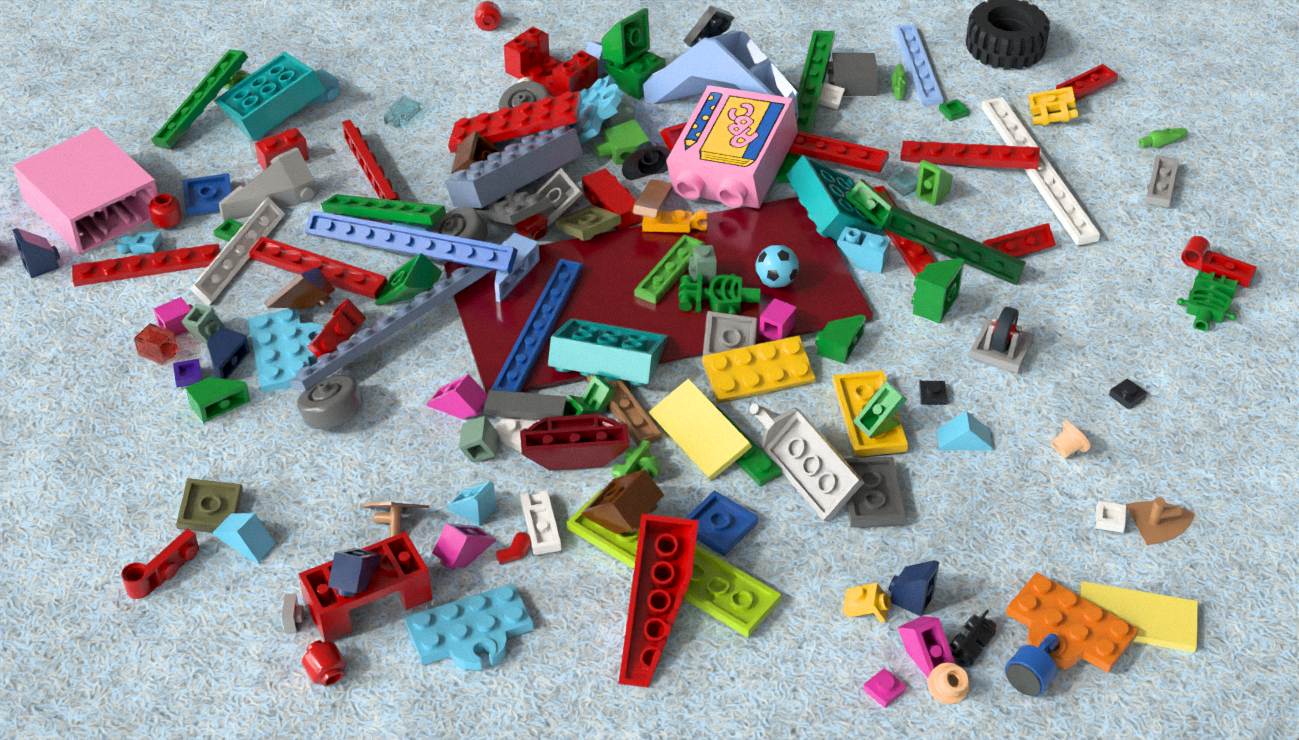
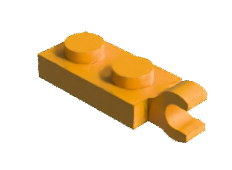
M683 210L660 211L656 218L643 216L642 228L646 232L690 233V229L706 230L708 223L706 221L702 222L700 219H707V211L699 210L694 215H691V211Z

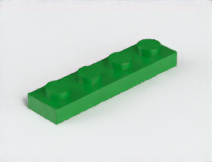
M717 406L716 408L752 446L735 462L760 487L781 476L782 469Z

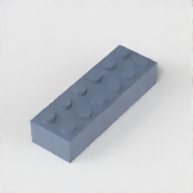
M561 126L555 129L540 131L535 136H526L521 139V143L508 145L504 148L505 151L488 155V160L472 163L470 169L453 173V177L445 181L453 207L483 208L583 155L576 129H566L565 126Z

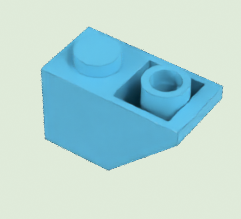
M845 226L837 240V245L856 267L879 274L882 273L889 259L891 239Z

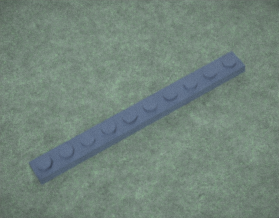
M467 266L466 268L463 267L453 271L450 278L433 284L434 288L430 291L421 292L414 297L415 300L411 303L398 306L394 314L381 317L372 328H365L356 334L357 337L353 340L340 343L336 351L326 353L318 357L317 363L298 370L296 372L297 375L289 380L293 389L308 390L492 270Z

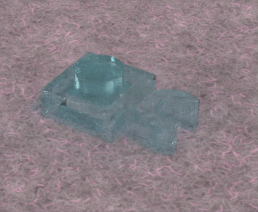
M402 96L390 107V112L384 115V123L388 124L390 121H393L394 128H398L403 119L409 121L421 110V103Z

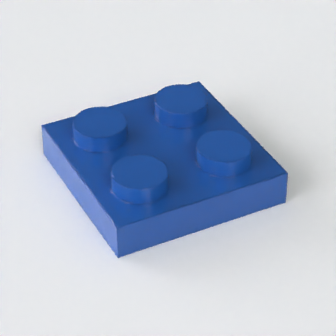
M229 173L182 180L187 216L220 211L219 202L232 192Z
M715 490L684 518L699 520L697 540L722 556H725L758 524L757 515Z

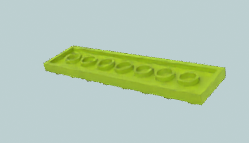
M600 489L567 521V529L634 569L639 528L632 533L627 531L615 534L588 520L581 514L602 491ZM696 544L692 578L683 599L748 638L781 602L782 594Z

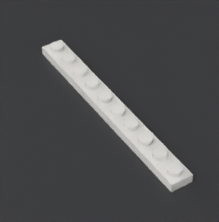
M1003 97L982 101L981 108L1008 146L1038 147ZM1040 150L1038 169L1024 170L1077 246L1098 242L1100 233Z

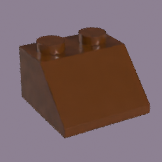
M474 131L458 144L451 174L460 170H468L472 163L484 162L488 160V155L496 152L501 153L502 151L480 133Z
M644 469L612 479L581 514L588 520L615 534L627 531L632 533L640 528L641 514H651L658 508V501L664 494Z

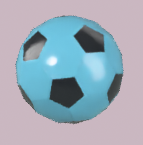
M775 244L763 249L755 263L758 278L762 283L771 288H782L791 284L799 271L797 255L792 249L784 245Z

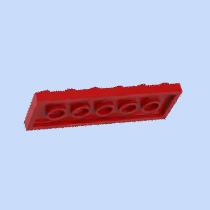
M580 91L573 93L565 92L561 96L545 97L537 102H525L517 107H505L496 112L481 113L472 118H461L454 124L448 148L451 153L456 152L458 144L474 131L480 133L489 142L495 143L577 123L583 98Z

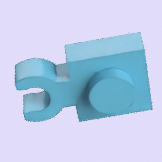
M160 231L138 233L136 237L125 235L120 237L122 243H117L116 247L118 252L122 254L130 251L133 254H150L156 252L163 238Z

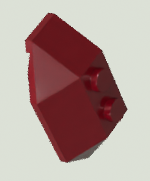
M601 414L545 417L532 424L528 429L525 428L520 431L521 454L549 471L604 467L630 447L628 425L624 422L619 423Z

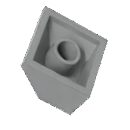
M562 168L535 193L540 196L550 197L552 206L541 211L548 219V226L570 211L586 195L582 188Z

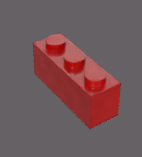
M606 168L582 177V190L586 193L584 197L592 205L620 215L621 224L614 227L616 231L642 223V215L633 213V207L637 200L630 194L627 188H624L618 182L616 176L612 175Z

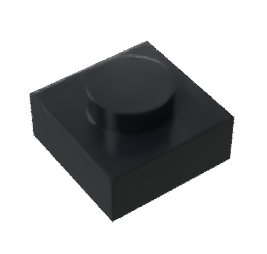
M1128 378L1110 389L1109 393L1110 397L1128 410L1144 400L1147 395L1145 390Z
M919 380L918 387L921 405H947L945 381Z

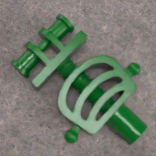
M1199 269L1188 299L1179 298L1177 304L1180 306L1186 305V313L1196 316L1193 327L1201 331L1208 329L1210 321L1222 323L1226 317L1232 321L1236 320L1237 315L1230 313L1229 310L1238 280L1227 279L1226 275H1222V278L1219 279L1214 277L1215 272L1209 274Z
M734 273L730 276L718 275L714 277L709 289L702 288V274H697V283H693V278L690 275L681 277L678 299L680 301L679 308L683 311H689L692 308V304H696V313H701L702 298L709 299L710 307L714 312L733 315L741 312V303H760V288H742V278L737 277Z

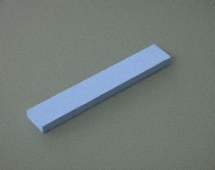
M916 25L895 26L894 31L921 105L943 104L942 93Z

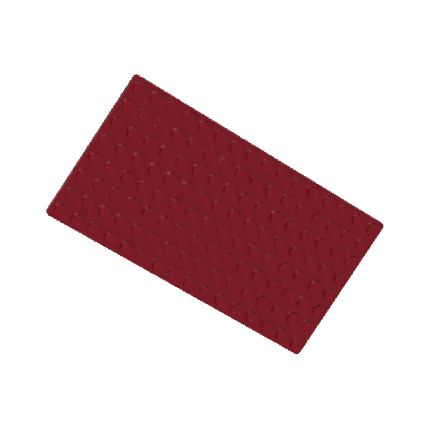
M799 196L765 202L761 204L760 208L744 206L707 213V219H700V221L708 223L707 229H690V233L643 231L642 226L596 234L590 240L574 238L539 245L540 261L501 303L496 301L495 279L497 271L495 270L490 271L453 295L484 391L487 395L560 259L583 263V271L521 392L587 379V376L581 375L579 371L560 372L555 369L556 367L548 366L551 336L570 318L668 335L659 364L703 355L706 316L708 311H714L710 307L709 299L706 298L701 299V313H696V304H692V308L689 311H683L679 308L680 281L682 276L689 275L688 268L656 305L635 296L636 287L683 235L702 241L705 245H713L717 261L716 276H730L734 273L737 277L742 278V288H760V303H741V312L736 313L739 316L758 318L755 344L774 341L759 334L760 316L774 298L797 307L795 326L786 338L820 330L823 331L828 322L857 315L866 316L865 322L871 321L873 313L831 237L825 238L816 230L817 225L808 217L806 207L798 200ZM775 244L784 245L792 249L799 261V271L796 278L791 284L782 288H771L765 285L756 273L755 263L763 249ZM453 262L445 263L444 269L447 279L452 276L451 273L463 267L466 268L469 265ZM710 283L702 284V288L709 289Z

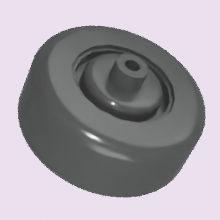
M522 81L510 86L502 94L498 109L517 107L525 102H537L545 97H550L542 84L534 81Z
M458 207L448 211L444 217L439 219L431 232L485 242L488 235V227L475 209Z
M338 375L325 378L308 390H304L298 398L297 407L307 426L314 429H325L337 426L352 418L362 407L363 397L353 378Z

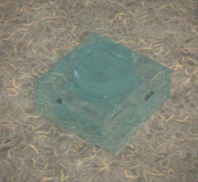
M905 169L889 177L888 185L902 196H906L917 190L918 178Z

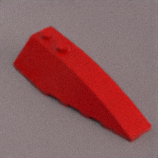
M641 514L618 683L620 685L648 688L692 578L699 520Z

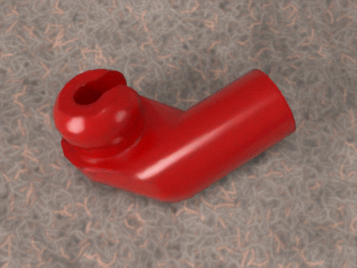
M518 532L514 535L510 548L496 551L499 565L524 558L531 545L530 535L525 532Z

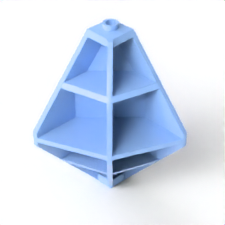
M732 30L719 36L703 38L665 68L653 73L643 84L645 102L651 104L704 93L709 85L793 98L796 121L799 117L797 90L748 34L742 31Z

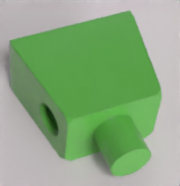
M632 119L604 131V143L595 145V153L598 158L610 156L615 165H620L640 144L650 140L637 121Z

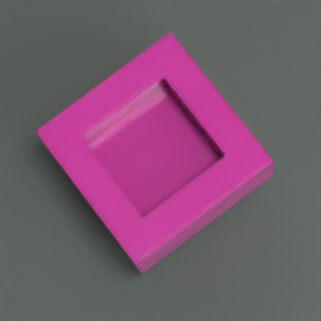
M883 668L864 683L863 690L886 708L906 691V685Z

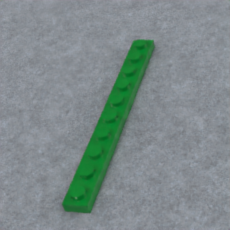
M813 30L797 96L799 116L797 127L800 132L812 134L835 40V31ZM791 152L787 153L777 173V183H790L786 174L802 155Z

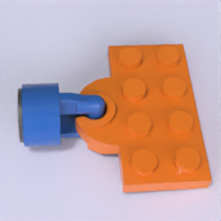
M1036 572L1006 609L1008 616L1029 627L1026 638L1027 645L1021 646L1005 666V674L1010 684L1017 691L1028 696H1040L1056 677V666H1060L1065 670L1073 667L1083 658L1109 673L1137 637L1139 629Z

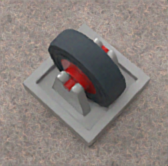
M1004 307L998 319L993 318L992 321L986 319L970 350L969 358L1018 373L1033 343L1035 334L1022 331V326L1017 325L1019 316L1017 309Z

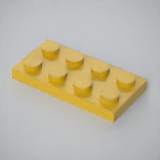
M800 336L705 355L702 358V363L717 404L815 382V376Z
M883 370L833 375L832 383L855 457L907 452L908 443L898 413L894 417L900 424L872 439L853 422L883 383L887 381Z

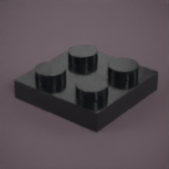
M710 5L683 41L689 47H693L703 38L719 36L730 28L731 22L735 17L728 11Z

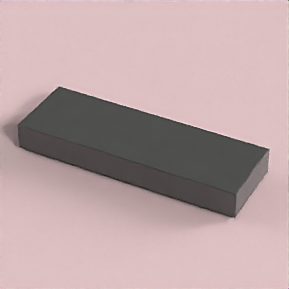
M489 390L484 413L491 416L542 420L545 417L564 416L567 396Z

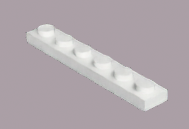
M269 197L265 199L190 287V290L205 304L210 305L249 259V251L260 237H267L285 213Z

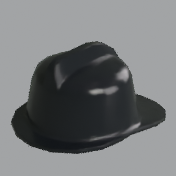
M654 141L644 142L625 159L622 164V174L628 180H635L653 174L664 173L668 170L666 160L671 151L669 148L660 146Z

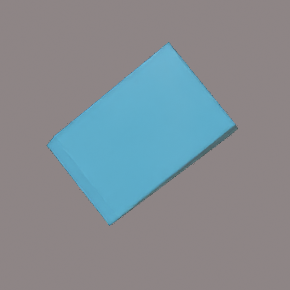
M968 411L963 412L937 428L939 450L992 451L993 449L990 429Z
M490 480L462 490L446 506V509L480 526L496 510L493 482Z
M231 513L213 532L214 536L256 563H259L276 545L255 513Z

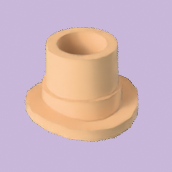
M1066 420L1062 423L1064 429L1051 441L1054 449L1065 459L1075 451L1087 452L1091 448L1088 439L1083 435V431L1081 429L1078 430Z
M954 663L939 664L931 671L928 677L930 694L936 700L945 704L961 702L969 691L967 673Z

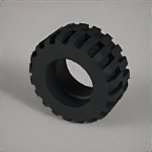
M1025 0L984 1L976 6L969 15L966 46L973 58L980 60L984 65H991L992 68L998 69V67L1004 68L1003 70H1010V68L1019 70L1024 66L1028 68L1033 63L1036 64L1045 54L1050 22L1042 9L1039 10L1038 6L1031 5Z

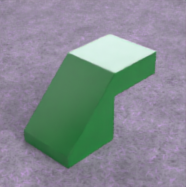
M594 375L582 397L567 395L564 416L602 414L616 390L601 376Z

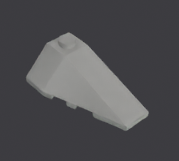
M296 147L276 156L270 161L271 165L263 172L257 171L253 175L255 178L247 185H240L221 200L219 208L222 220L225 221L228 218L235 220L251 216L268 197L282 209L309 201L317 196L314 178L299 149Z

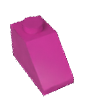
M467 374L440 387L426 405L460 419L469 416L475 417L484 409L483 403L487 399V393Z
M446 523L432 554L440 558V564L454 570L456 567L466 568L496 541V538L474 525Z
M920 616L897 627L906 652L927 678L931 671L939 664L947 662L955 664L939 618Z

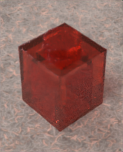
M149 323L134 337L138 355L160 365H163L169 358H173L177 353L178 346L175 334L152 323Z

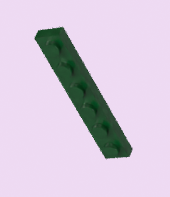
M894 205L889 211L884 226L885 230L950 258L965 259L964 264L1011 284L1017 285L1026 265L1025 261Z

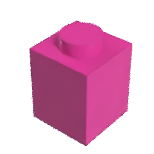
M182 297L153 308L157 325L168 339L188 331L181 321L193 306L191 304L187 305Z
M774 298L760 316L759 334L775 341L785 339L795 326L797 307Z

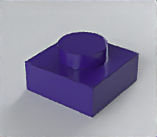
M199 359L173 363L177 388L190 386L202 380Z

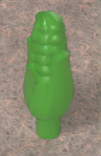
M898 64L891 75V85L895 99L903 100L905 94H907L908 76L904 66Z
M1168 127L1164 130L1152 131L1147 137L1140 138L1138 143L1140 147L1150 145L1153 148H1160L1183 139L1187 136L1188 132L1186 128L1169 129Z

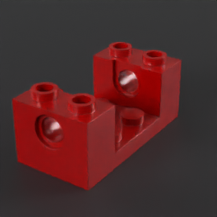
M533 26L504 45L505 72L519 80L524 77L531 78L534 82L542 84L547 89L549 95L553 97L561 96L565 92L573 93L583 89L587 90L598 80V58L581 50L573 55V58L569 61L562 62L549 55V34Z
M406 531L362 548V550L381 553L382 555L366 591L355 593L354 597L337 594L338 589L328 587L333 560L298 573L304 604L324 642H330L352 633L349 610L396 591L399 592V599L406 610L433 600L429 569Z

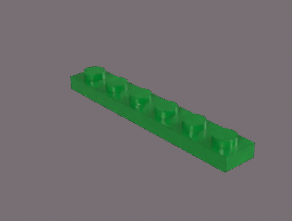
M229 49L151 139L155 146L171 149V147L177 144L178 139L191 127L195 119L204 112L207 105L217 97L219 91L229 83L230 78L236 71L242 68L243 63L248 59L244 51Z
M335 194L321 203L322 210L325 213L351 215L353 218L369 217L371 220L386 219L389 222L404 221L406 224L421 223L425 226L437 224L438 220L446 215L445 206L340 194Z

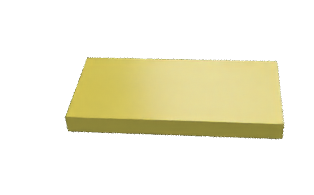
M689 379L649 411L652 418L710 480L715 479L752 447L749 441Z
M1081 581L1079 596L1139 629L1137 637L1134 639L1135 642L1195 652L1197 647L1198 601Z

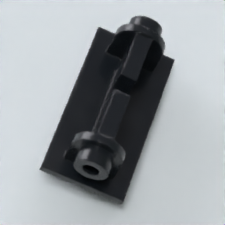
M988 609L979 616L973 614L963 625L967 629L964 634L960 632L949 644L952 648V656L955 655L958 658V663L963 667L973 665L983 651L977 643L984 648L996 634V624L992 620L985 618L989 612Z

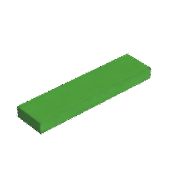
M683 235L636 287L635 296L656 305L687 270L689 257H693V247L705 246V243Z

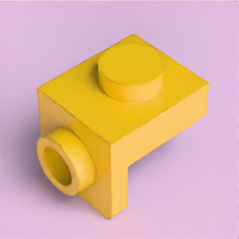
M878 582L846 589L843 612L846 616L855 617L874 613L880 622L887 621L891 600L889 595L884 593Z

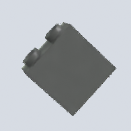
M832 53L827 69V74H829L828 84L844 88L843 96L877 97L879 77L875 53Z

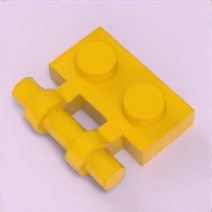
M1072 87L1028 94L1031 115L1040 114V116L1032 117L1033 125L1042 124L1047 126L1051 122L1062 121L1064 123L1069 122L1070 119L1078 118L1077 109L1068 110L1076 108ZM1061 111L1057 113L1048 114L1049 112Z

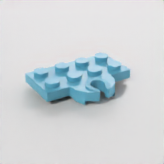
M611 75L604 79H598L592 87L580 91L583 99L578 122L568 124L567 128L576 129L580 145L599 134L602 121L618 112L616 107L621 102L622 98L620 96L624 92L615 84L616 80Z
M297 308L285 309L248 319L262 393L292 387L289 380L297 375L296 372L317 363V357L307 346L324 327L311 322L301 323Z
M514 583L404 617L406 627L422 666L451 657L455 665L464 671L466 669L482 670L481 659L476 655L482 651L489 653L492 666L498 664L502 658L505 659L508 638L533 631V622Z

